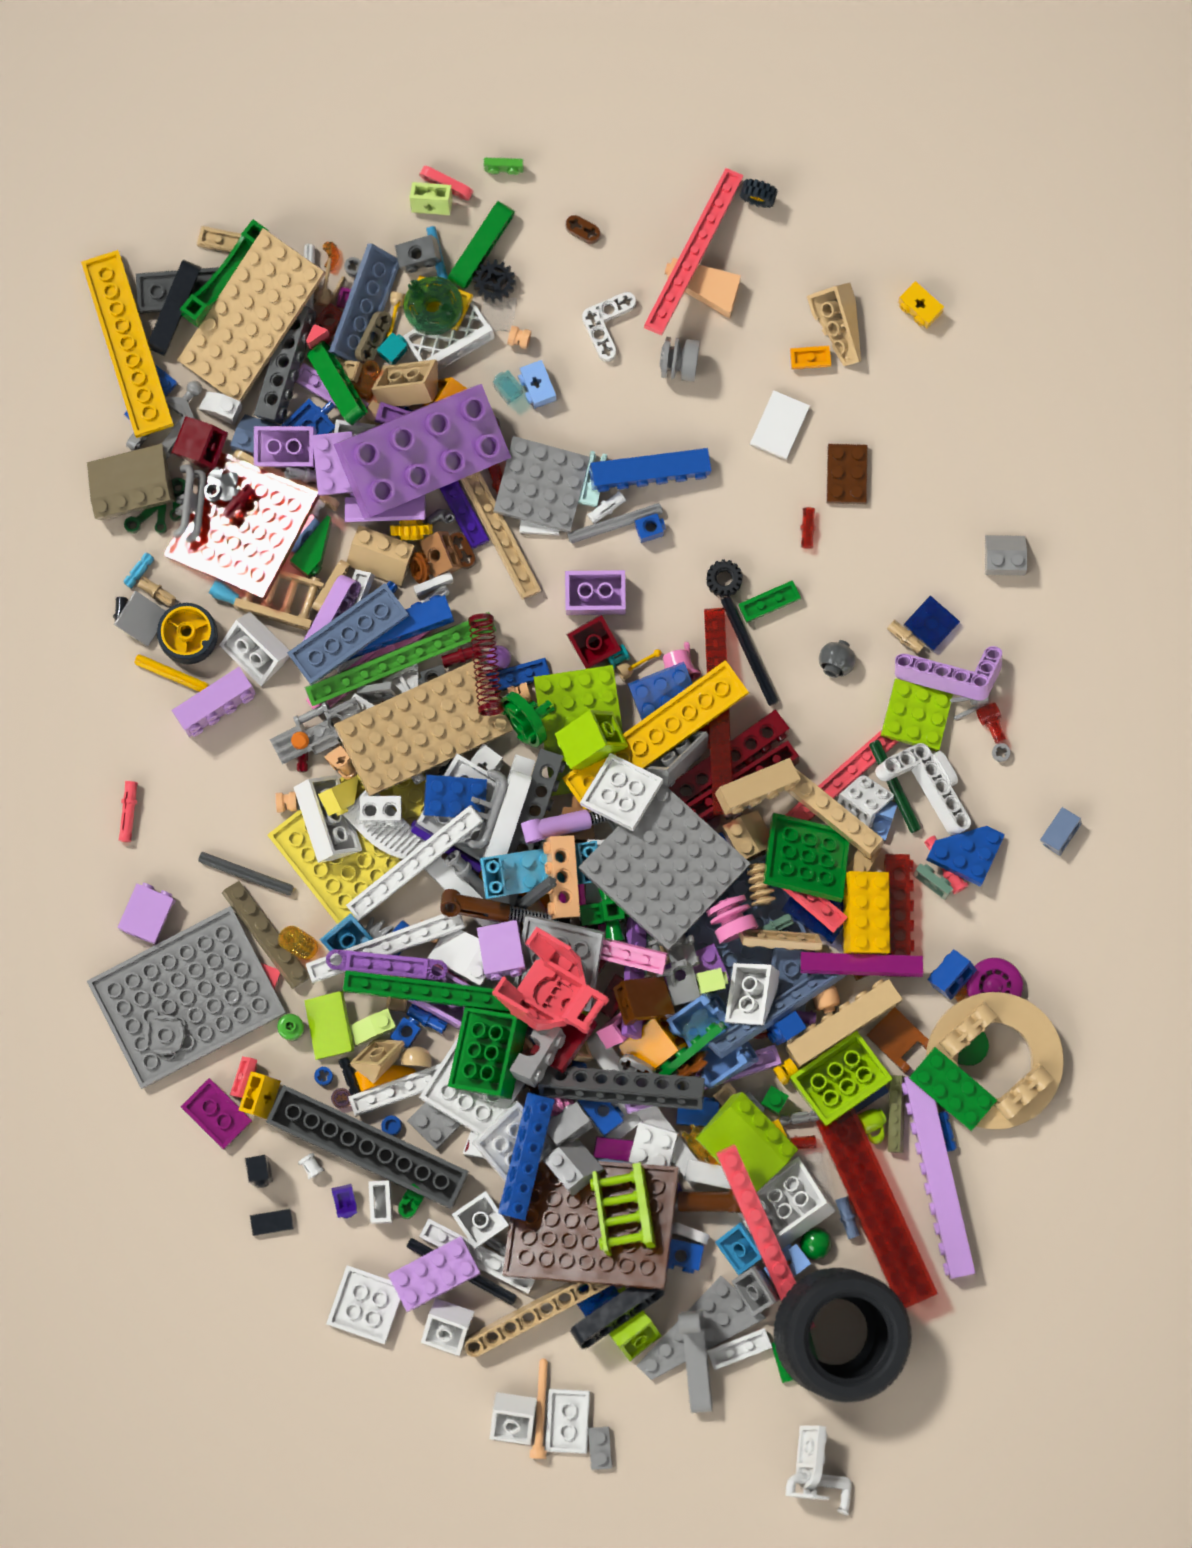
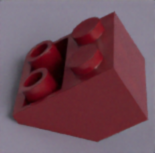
M185 416L171 453L203 469H215L228 432L212 424Z

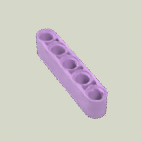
M340 575L336 579L304 640L353 606L361 590L360 582L345 575Z

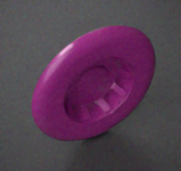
M987 958L978 962L975 965L977 971L967 981L969 997L981 993H1005L1006 991L1009 994L1021 997L1023 993V979L1019 970L1011 962L1002 958ZM991 971L992 974L988 976L987 972ZM995 971H999L1001 974H995Z

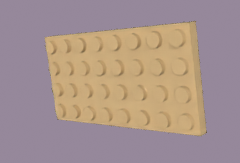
M263 228L177 360L226 396L242 402L326 272Z
M473 661L334 724V728L368 796L376 795L453 759L456 754L462 755L513 731V727L506 714L500 713L493 716L478 714L479 705H477V702L479 700L476 698L478 693H476L477 687L475 684L477 681L474 679L476 677L474 674L476 669L473 668L475 664ZM475 665V668L481 667V665ZM477 670V671H476V674L478 675V674L482 673L483 671H478V670ZM477 677L476 679L479 681L483 679V677ZM477 683L478 687L484 685L482 683ZM488 685L482 688H492V686ZM478 689L479 693L485 691L482 689ZM490 691L483 694H495V692ZM479 695L478 697L481 699L487 696ZM491 697V698H486V699H484V700H496V699H498V698H497V697ZM483 701L479 702L480 705L488 703ZM490 708V709H485V710H494V709H498V708Z

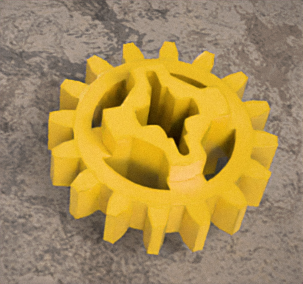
M399 520V525H390V535L400 536V540L424 539L423 535L433 534V524H424L423 520Z

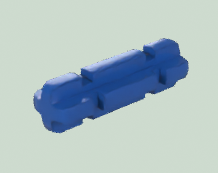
M940 1112L938 1115L947 1152L954 1151L957 1147L955 1141H953L954 1135L951 1123L948 1122V1112Z

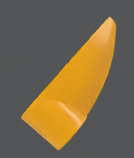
M392 1065L375 1083H372L358 1071L355 1073L362 1092L416 1072L413 1068Z

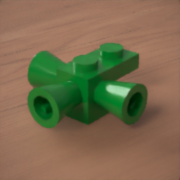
M598 888L602 901L596 904L579 906L580 925L583 927L606 923V938L624 941L625 937L619 921L623 920L624 916H630Z

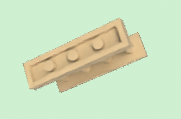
M254 560V562L248 561L247 565L253 572L245 596L241 599H235V609L246 613L251 612L253 615L309 631L313 622L308 616L317 589L322 590L325 585L322 583V580L316 577L308 579L265 566L266 563L259 560ZM262 572L272 575L264 601L259 605L253 603L252 597ZM279 578L291 581L283 607L279 610L272 609L271 602ZM298 584L309 586L310 588L301 614L298 616L292 615L290 608Z

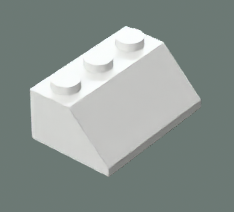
M251 612L235 621L219 645L260 686H263L285 664L289 658L287 652L290 651Z

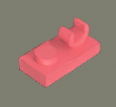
M242 1056L231 1089V1096L243 1098L251 1071L256 1073V1059Z

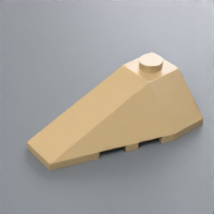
M851 283L837 285L808 295L807 299L815 320L820 322L824 335H828L832 342V348L843 366L860 362L857 308Z

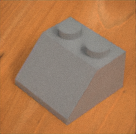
M985 535V575L1026 574L1027 547L1025 536Z
M579 1139L559 1146L543 1159L572 1196L590 1182V1179L593 1178V1171H597L598 1174L604 1171L603 1167Z
M759 1264L731 1281L752 1316L757 1315L780 1300L776 1290L768 1281Z

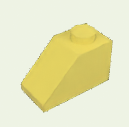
M357 776L318 794L328 816L335 813L337 816L348 812L347 807L355 803L358 785Z

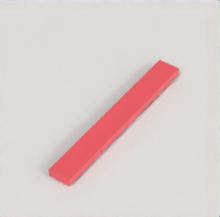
M881 731L878 732L819 784L818 787L835 799L877 762L869 747L871 742L879 740L885 753H887L899 741L881 737ZM800 802L785 814L786 816L810 821L816 816Z

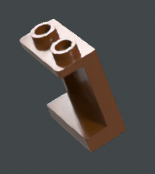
M664 976L623 980L613 988L625 1026L632 1025L637 1020L661 1018L663 1022L675 1014L674 1005L671 1002Z

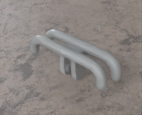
M185 464L180 467V471L186 473L185 492L177 497L176 502L182 505L175 509V513L182 516L180 527L173 532V537L179 538L186 532L190 514L195 512L193 530L190 535L185 537L186 543H192L198 538L202 527L206 475L202 470L194 471L192 466ZM194 478L199 479L197 494L193 493Z
M489 770L487 772L488 776L496 782L491 801L488 802L475 797L471 799L473 803L488 807L487 813L477 811L481 818H484V822L477 839L465 840L467 847L480 849L485 847L491 839L508 785L506 777L499 771Z

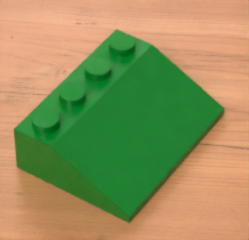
M465 1007L447 1087L512 1100L516 1079L510 1072V1068L519 1053L522 1054L528 1024L512 1014Z

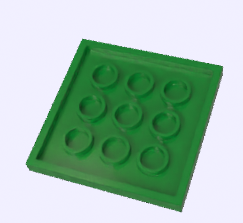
M773 812L763 884L841 902L844 896L849 842L830 826Z

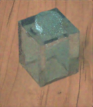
M509 370L505 373L500 372L494 377L493 387L507 405L523 394L522 386Z

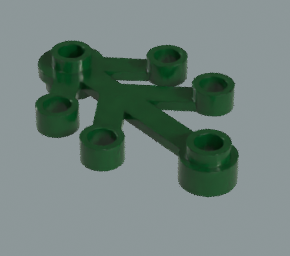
M179 477L171 480L176 499L185 492L186 481ZM177 485L182 486L180 491L175 490ZM173 502V509L170 511V518L175 522L182 519V516L172 517L175 509L181 506L177 502ZM167 504L145 509L137 517H128L124 521L126 531L131 534L137 533L141 528V524L158 510L157 523L154 526L155 531L158 534L166 533L165 518ZM135 523L136 528L130 529V524ZM159 525H164L162 531L157 530Z

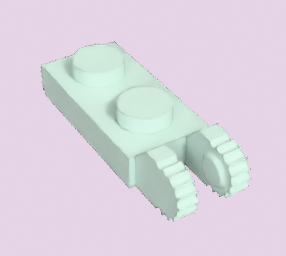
M591 451L578 504L597 508L600 492L592 490L589 465L595 461L596 454L595 451ZM603 453L600 461H606L607 454Z

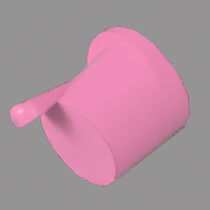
M684 642V649L675 650L663 656L665 669L684 661L691 681L700 677V671L694 669L691 661L689 642Z

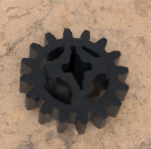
M495 259L494 264H491L487 260V266L480 264L481 271L475 270V275L478 277H473V282L477 283L474 285V289L479 290V297L484 295V301L491 298L492 303H494L495 299L498 298L502 302L503 296L509 298L508 291L514 292L512 286L516 285V280L513 279L515 273H509L511 266L505 268L504 261L498 264L497 259ZM487 272L488 274H487L486 278H483V280H482V277H483L484 274ZM492 279H495L497 283L494 284ZM507 282L506 287L501 290L502 286Z

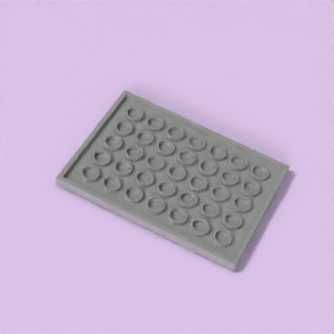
M231 906L87 981L141 1089L286 1014ZM166 1014L174 1016L181 1021L185 1028L186 1037L184 1044L177 1052L164 1056L156 1054L148 1047L145 1042L144 1033L147 1024L158 1015Z

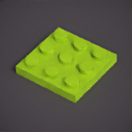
M895 678L880 736L910 745L923 743L930 750L938 752L951 705L950 699H952L953 694Z

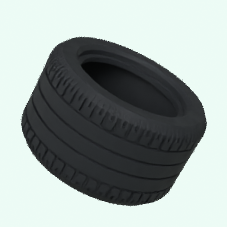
M834 1267L821 1269L800 1279L782 1299V1303L779 1305L778 1312L776 1313V1321H774L776 1353L788 1375L805 1389L836 1402H859L880 1394L881 1391L886 1390L904 1369V1365H906L908 1360L907 1357H909L912 1340L909 1316L898 1295L879 1279L848 1268ZM844 1299L856 1305L864 1315L867 1323V1339L861 1352L849 1362L838 1365L826 1364L819 1361L812 1354L809 1341L810 1328L815 1316L822 1307L832 1300Z

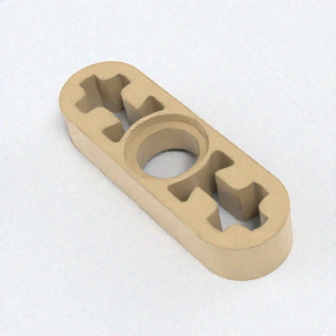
M344 560L339 561L314 601L312 609L319 612L336 579L340 575L346 576L350 569L349 563Z

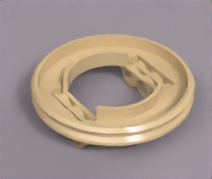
M981 993L961 1000L942 1015L930 1035L926 1056L936 1047L958 1066V1053L968 1046L975 1037L984 1032L991 1023L1004 1024L1016 1030L1028 1045L1031 1056L1030 1069L1032 1070L1002 1097L996 1098V1103L976 1125V1127L985 1129L1011 1128L1037 1116L1053 1099L1063 1073L1062 1045L1052 1022L1031 1002L1008 993Z

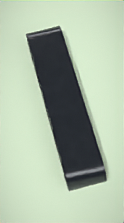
M184 259L182 260L148 341L151 351L163 356L166 355L182 317L180 308L192 293L201 271L200 266Z
M629 1287L576 1323L571 1328L570 1333L581 1349H587L658 1301L664 1295L665 1290Z

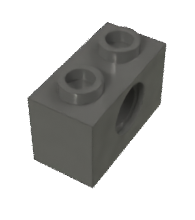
M432 235L395 245L399 268L407 273H414L418 271V268L434 267L436 263L442 262L438 240ZM422 251L421 257L416 259L417 253Z

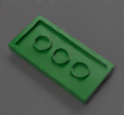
M936 1047L929 1052L908 1077L970 1131L976 1127L997 1101L993 1095Z

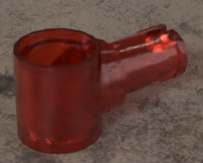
M992 702L976 709L982 726L985 725L986 728H989L995 744L1005 740L1006 737L999 723L1001 722V713L997 704Z

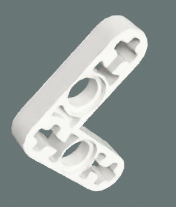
M630 292L619 294L589 307L583 312L582 320L599 358L604 362H610L616 356L615 346L604 322L628 313L635 308L636 299ZM624 298H627V300H632L630 301V306H627V304H620L624 302ZM616 301H618V305H620V309H621V310H619V311H618L617 304L615 303ZM612 305L615 311L612 314H606L603 311L604 307ZM590 313L592 316L596 315L594 317L596 326L594 327L590 319L586 320ZM597 330H602L605 336L598 340L593 334ZM603 343H605L608 350H612L610 356L602 354L604 353Z

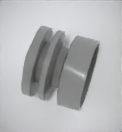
M666 336L660 357L661 378L667 377L668 370H672L671 379L675 378L677 371H681L682 380L695 382L700 341L687 339L683 348L680 347L679 338H676L675 346H671V337Z

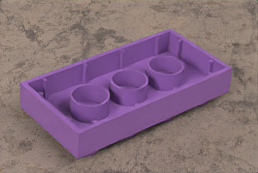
M482 384L474 385L334 444L363 518L373 517L511 458Z

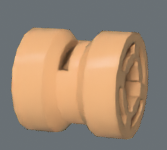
M512 325L507 344L511 346L519 345L520 348L527 349L532 331L528 329L520 330L519 327Z
M526 682L521 683L517 687H507L508 694L516 692L527 702H531Z
M295 791L288 794L276 793L277 813H282L285 810H290L291 812L298 811Z

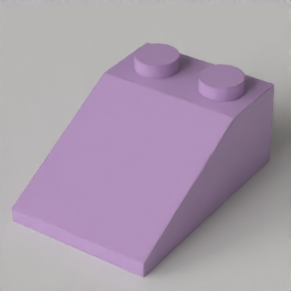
M254 426V467L286 468L289 466L293 468H315L312 435H316V428L313 426Z

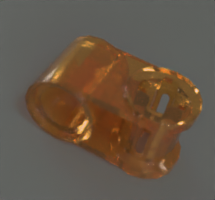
M369 360L363 364L358 382L353 384L358 395L369 401L374 395L371 389L381 372L379 365L375 361ZM374 367L376 372H371V374L369 375L368 369L372 370Z

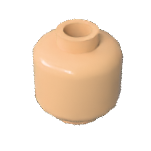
M834 985L812 998L815 1009L817 1011H824V1014L836 1011L835 1007L841 1003L838 990Z

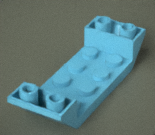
M597 841L575 844L578 884L592 883L578 867L597 849ZM543 849L480 858L486 899L529 892L548 877V874L545 873L547 854H544ZM556 853V860L562 863V854ZM562 873L557 874L558 881L563 883L565 880Z

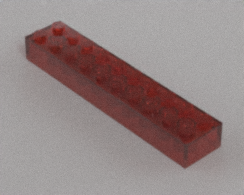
M854 1107L827 1126L820 1119L815 1121L814 1124L888 1287L898 1295L905 1308L937 1295L938 1292Z

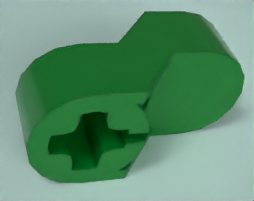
M414 1183L411 1184V1186H414V1187L420 1189V1188H419L417 1185H415ZM407 1189L398 1206L400 1217L403 1219L412 1218L424 1197Z

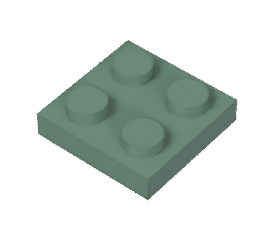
M920 863L913 876L945 900L953 889L950 886L951 883L944 877L939 878L934 874L935 870L929 865L925 864L923 866Z

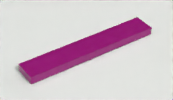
M801 952L800 973L923 977V956Z

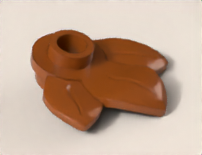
M702 1050L694 1054L693 1057L678 1068L677 1075L695 1076L697 1071L708 1064L707 1061L703 1060L708 1051Z

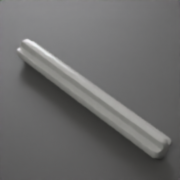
M660 503L571 531L568 533V539L570 543H575L633 524L635 520L657 513L661 515L663 513Z

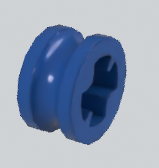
M320 1067L315 1071L314 1078L319 1085L327 1086L332 1082L333 1074L329 1068ZM320 1072L329 1073L327 1081L323 1082V1079L321 1081L318 1079Z

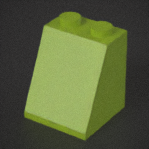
M589 710L555 733L557 744L562 749L565 762L570 769L582 770L607 758L610 753L615 754L628 747L612 711Z
M623 1286L621 1289L615 1290L611 1297L604 1302H600L592 1312L619 1295L626 1288ZM644 1311L609 1334L629 1361L662 1337Z

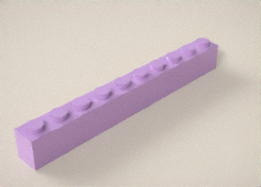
M904 1077V1083L901 1085L903 1095L907 1094L908 1103H905L908 1115H912L913 1123H910L912 1135L916 1134L918 1141L915 1143L917 1155L921 1154L922 1163H919L921 1174L925 1175L927 1183H924L926 1195H930L932 1203H929L931 1215H935L936 1223H933L935 1234L939 1235L941 1243H938L940 1255L945 1257L946 1263L943 1264L945 1276L949 1275V1279L975 1274L936 1103L908 1077Z

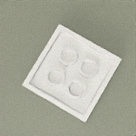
M610 753L580 801V804L634 831L664 781L663 778Z
M518 1101L509 1106L472 1142L475 1148L505 1182L524 1109ZM547 1135L539 1163L556 1147Z
M347 1265L326 1324L385 1344L400 1303V1298L391 1280Z

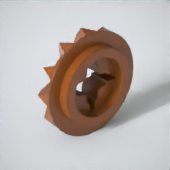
M416 552L412 555L410 561V571L414 580L421 584L429 580V575L431 574L430 565L425 553Z

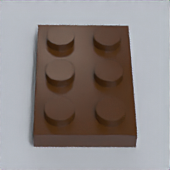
M828 444L826 503L866 504L868 445Z

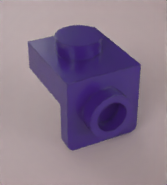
M352 1184L332 1188L337 1218H350L357 1214V1204Z

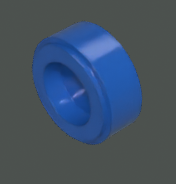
M390 1115L383 1119L381 1129L392 1136H396L402 1129V1123L399 1118Z

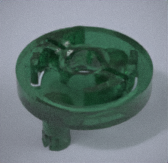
M437 276L426 277L419 281H410L411 284H408L409 290L405 295L403 303L404 313L409 324L416 331L426 335H439L451 330L458 323L463 313V300L458 288L448 279ZM436 301L441 304L438 311H427L429 303Z

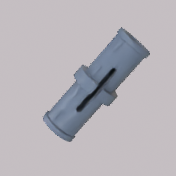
M848 1197L835 1200L841 1216L839 1219L840 1222H843L848 1239L860 1236L855 1221L856 1215L852 1212Z

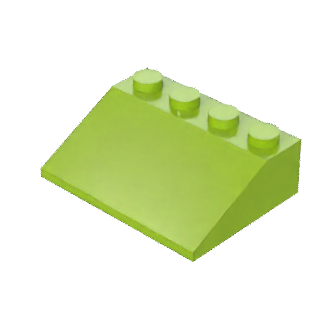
M857 1030L790 1077L792 1085L825 1126L893 1080Z
M743 1092L731 1095L695 1138L719 1164L716 1153L734 1144L756 1193L798 1151L797 1147Z

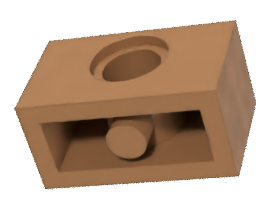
M437 531L420 541L421 551L429 559L430 572L434 578L447 572L452 574L463 568L448 531Z

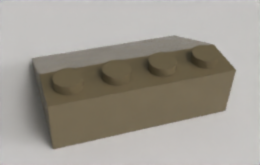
M163 444L87 462L90 500L95 519L104 520L176 502Z

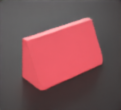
M315 324L313 325L306 340L310 351L321 341L327 344L331 342L327 329Z

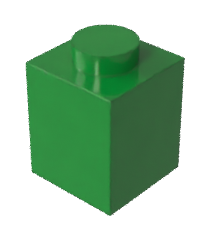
M771 1086L761 1105L774 1114L779 1115L789 1096Z

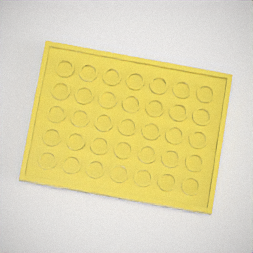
M358 774L356 775L358 785L355 800L365 791ZM425 775V780L420 784L416 785L412 778L378 793L380 796H401L402 818L410 826L414 820H418L424 809ZM343 777L339 779L340 783L347 781ZM300 809L267 834V836L338 924L351 913L346 905L402 859L381 851L356 829L362 851L333 861L318 863Z

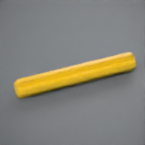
M138 654L135 658L134 663L137 666L198 692L209 686L204 681Z

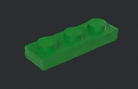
M793 580L739 603L738 607L745 622L749 623L801 600V597Z

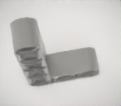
M703 1310L684 1311L678 1315L679 1332L680 1334L683 1333L691 1413L712 1412Z

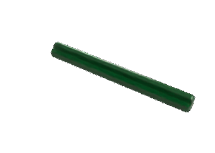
M879 740L869 744L879 766L888 758ZM895 777L886 781L891 793L894 794V799L911 833L919 831L921 826L898 778Z

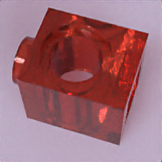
M330 302L316 318V325L327 329L330 337H333L343 312ZM333 318L335 321L333 324L327 325L325 320Z

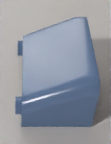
M704 993L667 1019L669 1023L668 1028L674 1036L683 1037L688 1047H691L690 1041L699 1034L703 1037L707 1033L705 1029L713 1022L718 1024L723 1021L725 1023L727 1006L718 994ZM725 1023L727 1028H725L717 1036L721 1035L722 1033H724L736 1024ZM749 1041L722 1059L709 1048L708 1044L699 1050L708 1051L703 1059L708 1064L702 1068L701 1078H705V1087L713 1089L759 1061Z

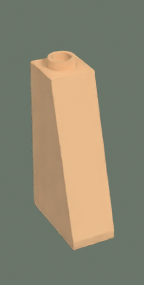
M672 258L671 264L667 263L665 269L667 280L678 261L676 258ZM698 265L685 293L730 318L740 285L741 275Z

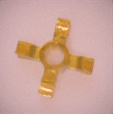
M691 1124L690 1129L692 1132L687 1134L683 1131L682 1137L687 1142L690 1150L698 1158L701 1156L704 1162L710 1163L711 1161L708 1157L711 1154L695 1139L700 1134V1130L694 1124Z

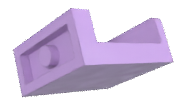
M143 882L142 885L136 884L117 928L122 932L157 945L162 927L172 905L176 901L172 898L173 895L164 890H161V893L153 890V886Z
M517 920L477 928L483 969L487 979L497 981L501 980L503 976L511 975V977L521 976L523 972H527L520 938L521 930Z

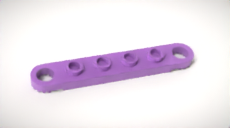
M339 949L331 950L326 956L327 965L334 970L441 980L448 972L445 962L436 959ZM335 953L342 957V962L339 965H333L330 962V957ZM440 964L443 967V973L440 976H435L432 973L433 965Z

